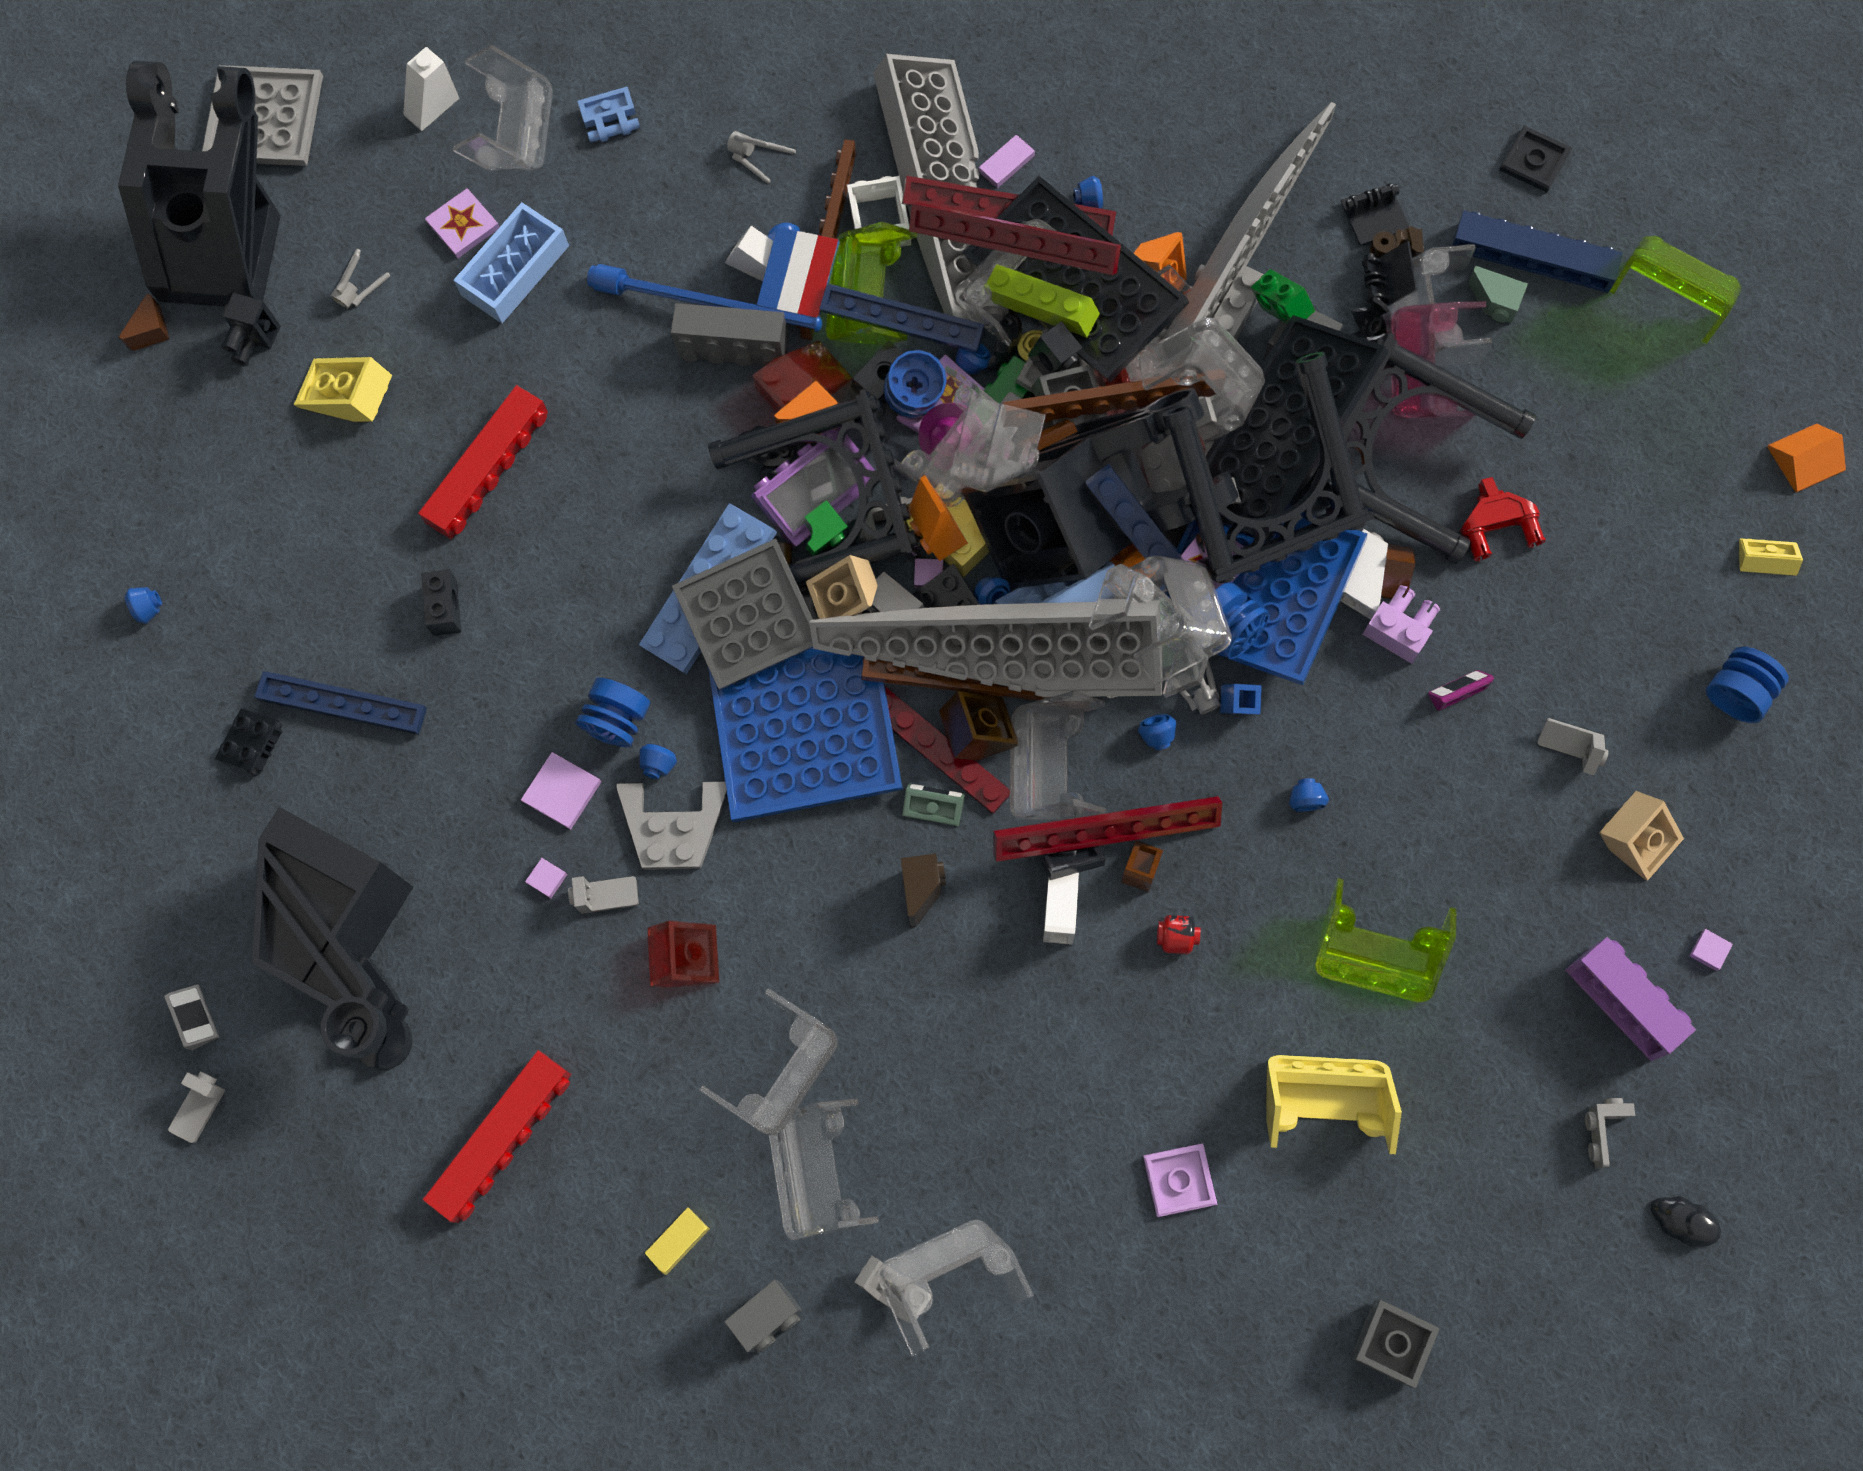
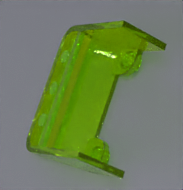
M878 222L841 233L837 237L840 243L831 273L830 284L883 298L886 266L894 264L899 259L901 254L900 243L917 238V233L885 222ZM827 314L826 334L830 340L871 345H885L888 341L892 343L907 341L908 335Z
M1645 236L1635 248L1609 292L1615 294L1630 268L1718 315L1702 342L1707 344L1732 310L1742 287L1735 277L1720 272L1669 245L1661 238Z
M1338 878L1326 911L1316 955L1315 969L1317 973L1327 979L1414 1002L1430 1000L1434 995L1456 939V908L1450 907L1442 930L1433 927H1422L1414 933L1412 941L1354 927L1356 914L1350 906L1342 904L1344 879Z

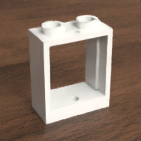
M885 176L878 180L857 181L854 184L847 185L859 254L911 245L906 207L902 204L903 192L899 176ZM895 197L900 224L862 230L857 203Z

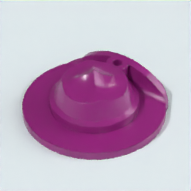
M939 404L930 409L920 423L918 437L921 450L927 460L943 472L980 452L985 446L984 431L978 417L961 404Z

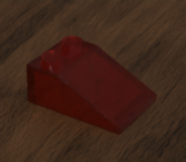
M819 340L772 360L753 374L756 390L776 413L815 381L830 395H833L853 380L852 376Z

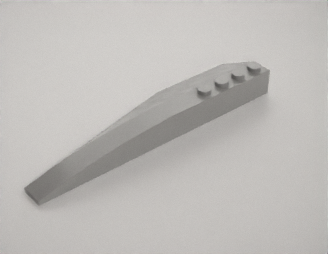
M886 54L873 74L903 190L906 176L977 187L979 169H976L975 161L978 160V147L955 61ZM907 205L909 214L911 216L912 206ZM915 233L944 313L982 323L981 308L979 306L981 285H979L978 274L981 271L966 259L963 254L970 244Z
M1331 102L1294 139L1244 202L1207 264H1201L1194 278L1197 281L1194 286L1189 285L1184 295L1188 298L1189 304L1171 321L1168 330L1164 328L1157 340L1160 343L1159 355L1169 353L1174 362L1188 368L1194 353L1197 352L1196 347L1199 345L1202 332L1207 330L1242 265L1247 266L1329 125L1335 110V103Z
M1160 600L935 607L810 620L809 622L813 649L846 656L851 654L864 656L865 660L875 662L877 659L891 661L894 666L905 668V665L919 668L918 671L966 680V678L981 681L980 684L990 686L993 683L1008 686L1009 690L1021 692L1023 689L1032 691L1038 696L1162 695Z

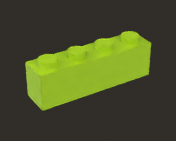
M996 264L984 286L993 303L1054 326L1062 321L1070 332L1084 337H1088L1100 314L1090 297Z

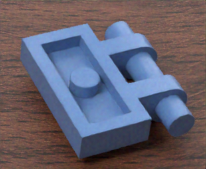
M628 87L578 100L585 127L589 128L595 125L597 127V130L587 132L590 143L601 140V142L608 141V137L622 133L625 136L631 134L632 130L640 128L637 118L628 121L626 118L636 114ZM619 119L620 123L608 127L604 126L606 122Z

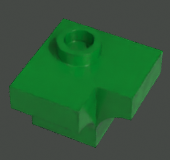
M827 500L804 517L803 523L811 534V540L806 546L807 551L811 556H815L821 550L824 551L830 545L835 547L845 539V532L848 526Z

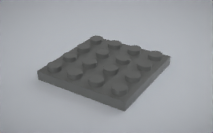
M776 539L672 585L719 690L813 648L809 624L813 618Z

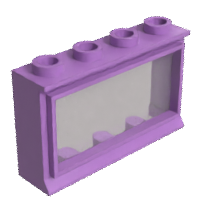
M841 427L836 430L832 429L823 432L820 435L836 441ZM846 434L844 448L851 453L859 452V449ZM810 443L797 452L800 458L792 464L789 460L785 461L775 469L778 475L773 479L769 480L766 476L753 486L756 492L751 497L786 542L791 544L793 548L811 535L803 523L804 517L826 500L838 514L859 497L855 476L846 460L836 450L821 443L816 444L814 447ZM865 457L855 459L857 464L862 462L865 468L874 471ZM864 476L865 482L867 483L870 478Z

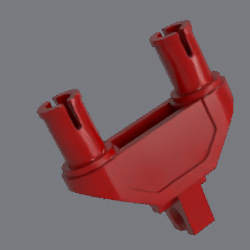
M1493 477L1480 481L1478 484L1480 496L1477 497L1478 504L1460 530L1462 536L1470 539V548L1474 561H1480V557H1482V560H1485L1492 556L1484 535L1486 532L1518 525L1522 527L1529 548H1533L1534 543L1537 547L1546 542L1538 522L1540 512L1534 503L1510 492L1498 491Z

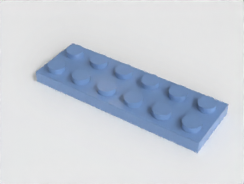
M729 503L679 582L773 540L777 532L770 526ZM673 590L639 645L687 675L701 653V649Z

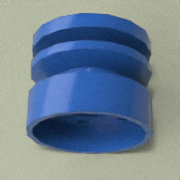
M921 350L907 351L898 356L891 365L883 386L884 397L890 409L899 416L910 419L923 417L930 409L936 406L944 393L947 382L945 369L936 357ZM910 383L914 384V387L917 389L916 393L911 392Z
M1233 582L1224 583L1213 591L1200 606L1192 622L1193 629L1207 641L1215 639V647L1219 651L1223 650L1224 655L1229 659H1235L1248 650L1264 631L1270 618L1269 612L1265 608L1259 607L1255 600L1246 602V593Z
M1736 647L1723 663L1722 670L1714 676L1707 686L1706 695L1717 708L1732 718L1746 723H1758L1772 706V700L1779 696L1781 690L1788 683L1789 676L1785 668L1768 654L1755 648Z
M597 677L588 694L589 699L597 706L584 704L581 711L585 715H579L575 723L579 728L599 741L629 748L634 741L630 735H636L638 732L637 726L629 720L642 721L651 702L643 694L622 683Z

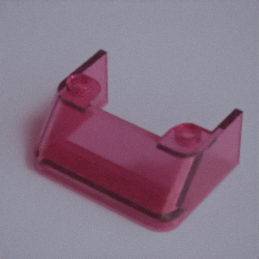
M1486 301L1435 303L1401 307L1395 311L1392 317V334L1395 335L1393 339L1397 340V344L1435 364V332H1444L1452 329L1458 319V310L1481 309L1486 307ZM1405 375L1408 390L1426 386ZM1392 376L1393 398L1399 395V382L1394 376ZM1435 395L1413 396L1400 402L1392 409L1401 418L1477 416L1467 410L1457 411L1456 404Z

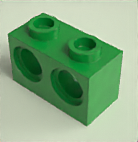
M1272 269L1268 270L1250 287L1261 309L1288 324L1293 315L1307 319L1316 311L1304 287Z

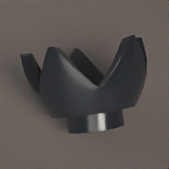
M1373 296L1374 308L1351 310L1354 320L1360 329L1351 335L1375 343L1378 338H1382L1389 333L1393 334L1395 325L1389 308L1384 302Z

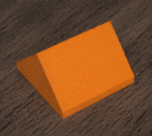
M1814 424L1767 446L1795 493L1846 470L1842 434L1819 424Z

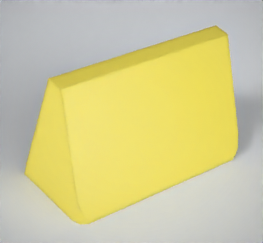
M1754 539L1739 540L1740 571L1784 575L1798 574L1803 558L1797 543Z
M687 1208L645 1254L663 1274L667 1275L708 1232L709 1228Z

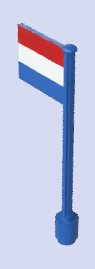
M777 227L757 305L632 279L626 274L625 269L603 264L590 267L587 283L595 291L618 296L622 295L624 291L631 290L703 306L784 312L786 324L814 329L815 332H819L823 326L819 308L826 285L830 281L840 241L839 239Z

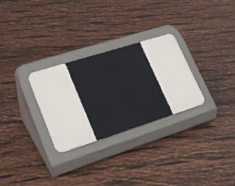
M198 984L164 995L182 1044L186 1049L194 1050L219 1038L214 1021Z

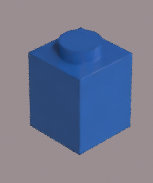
M1221 685L1220 713L1260 714L1261 685Z

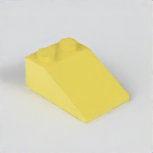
M371 357L313 359L294 405L298 408L353 422H373L378 413L382 398L388 389L392 375Z
M941 486L936 492L947 506L968 544L943 560L950 566L954 563L964 577L989 553V550L966 500ZM911 516V519L907 520L909 528L913 530V528L910 525V522L913 521V518Z

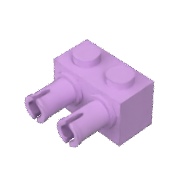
M1400 585L1389 604L1384 601L1381 603L1363 635L1412 664L1433 632L1428 627L1437 613H1439L1440 608L1437 604H1434L1428 613L1427 610L1432 601L1424 600L1419 611L1412 619L1404 614V611L1415 597V593L1410 589L1403 598L1402 596L1407 587Z

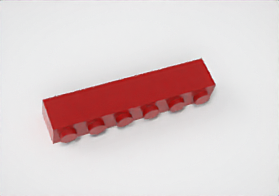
M517 385L514 387L418 513L425 524L451 540L455 534L463 531L470 514L479 510L486 493L492 491L497 486L499 476L505 469L507 470L513 465L517 452L529 444L533 431L536 427H541L546 421L548 411L541 399Z
M538 1050L423 1200L450 1222L459 1223L460 1220L465 1221L475 1209L473 1203L479 1195L484 1196L492 1188L495 1182L492 1178L498 1170L503 1171L511 1163L514 1157L511 1153L518 1144L521 1146L525 1144L533 1132L531 1127L537 1119L541 1121L551 1110V1105L549 1104L556 1094L561 1096L570 1084L568 1079L572 1074Z

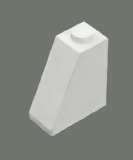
M427 47L407 63L403 113L409 121L423 131L459 99L445 63Z
M750 226L737 242L725 263L763 281L773 241L753 226Z
M1363 529L1362 532L1368 533L1367 540L1340 601L1371 620L1380 607L1388 543L1384 542L1379 534Z
M1079 873L1050 880L1048 877L1043 942L1073 945Z

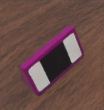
M1476 670L1428 692V695L1435 708L1440 711L1486 690L1494 678L1488 673Z

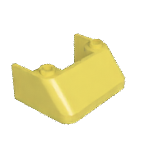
M1284 1055L1273 1056L1268 1060L1266 1121L1271 1147L1277 1148L1279 1132H1286L1296 1127L1298 1117L1355 1120L1360 1130L1371 1137L1385 1136L1389 1154H1396L1402 1112L1391 1071L1386 1064L1375 1060Z

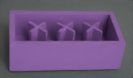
M1606 937L1590 947L1565 971L1650 1061L1670 1054L1696 1030L1691 1025V1019L1685 1012L1676 1009L1668 1001L1669 996L1662 988L1654 986L1646 978L1647 973L1640 965L1632 963L1624 955L1625 950L1618 942Z

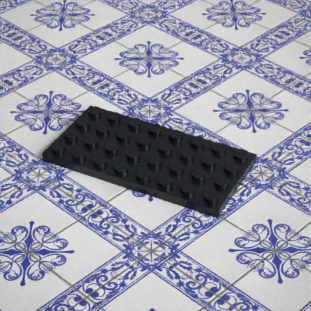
M1038 176L996 219L1119 244L1121 248L1117 274L1109 275L970 245L963 252L965 258L988 278L996 264L1092 298L1100 314L1088 337L1073 332L1071 334L1082 347L1077 355L1109 383L1189 304L1188 298L1041 176ZM1038 320L1048 330L1054 327V325Z
M1295 315L1292 316L1206 455L1212 479L1221 473L1229 471L1231 478L1235 480L1241 503L1229 504L1226 507L1228 510L1246 518H1265L1279 514L1296 504L1320 465L1319 445L1296 360L1312 353H1325L1328 363L1326 371L1340 423L1343 427L1389 353L1385 346ZM1220 514L1222 524L1230 528L1234 522ZM1245 526L1240 531V533L1255 538V532L1251 527ZM1261 527L1265 532L1264 543L1275 538L1276 531L1268 532L1264 530V527Z

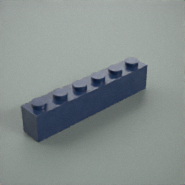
M1464 210L1457 224L1450 251L1606 293H1609L1617 279L1623 252L1616 251L1611 247L1589 244L1584 240H1574L1563 237L1558 233H1548L1536 230L1531 226H1521L1510 223L1505 219H1495L1483 216L1478 212Z

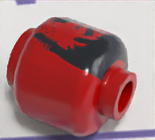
M1167 915L1163 922H1158L1157 945H1161L1164 952L1187 955L1192 952L1193 945H1199L1200 927H1195L1192 917Z

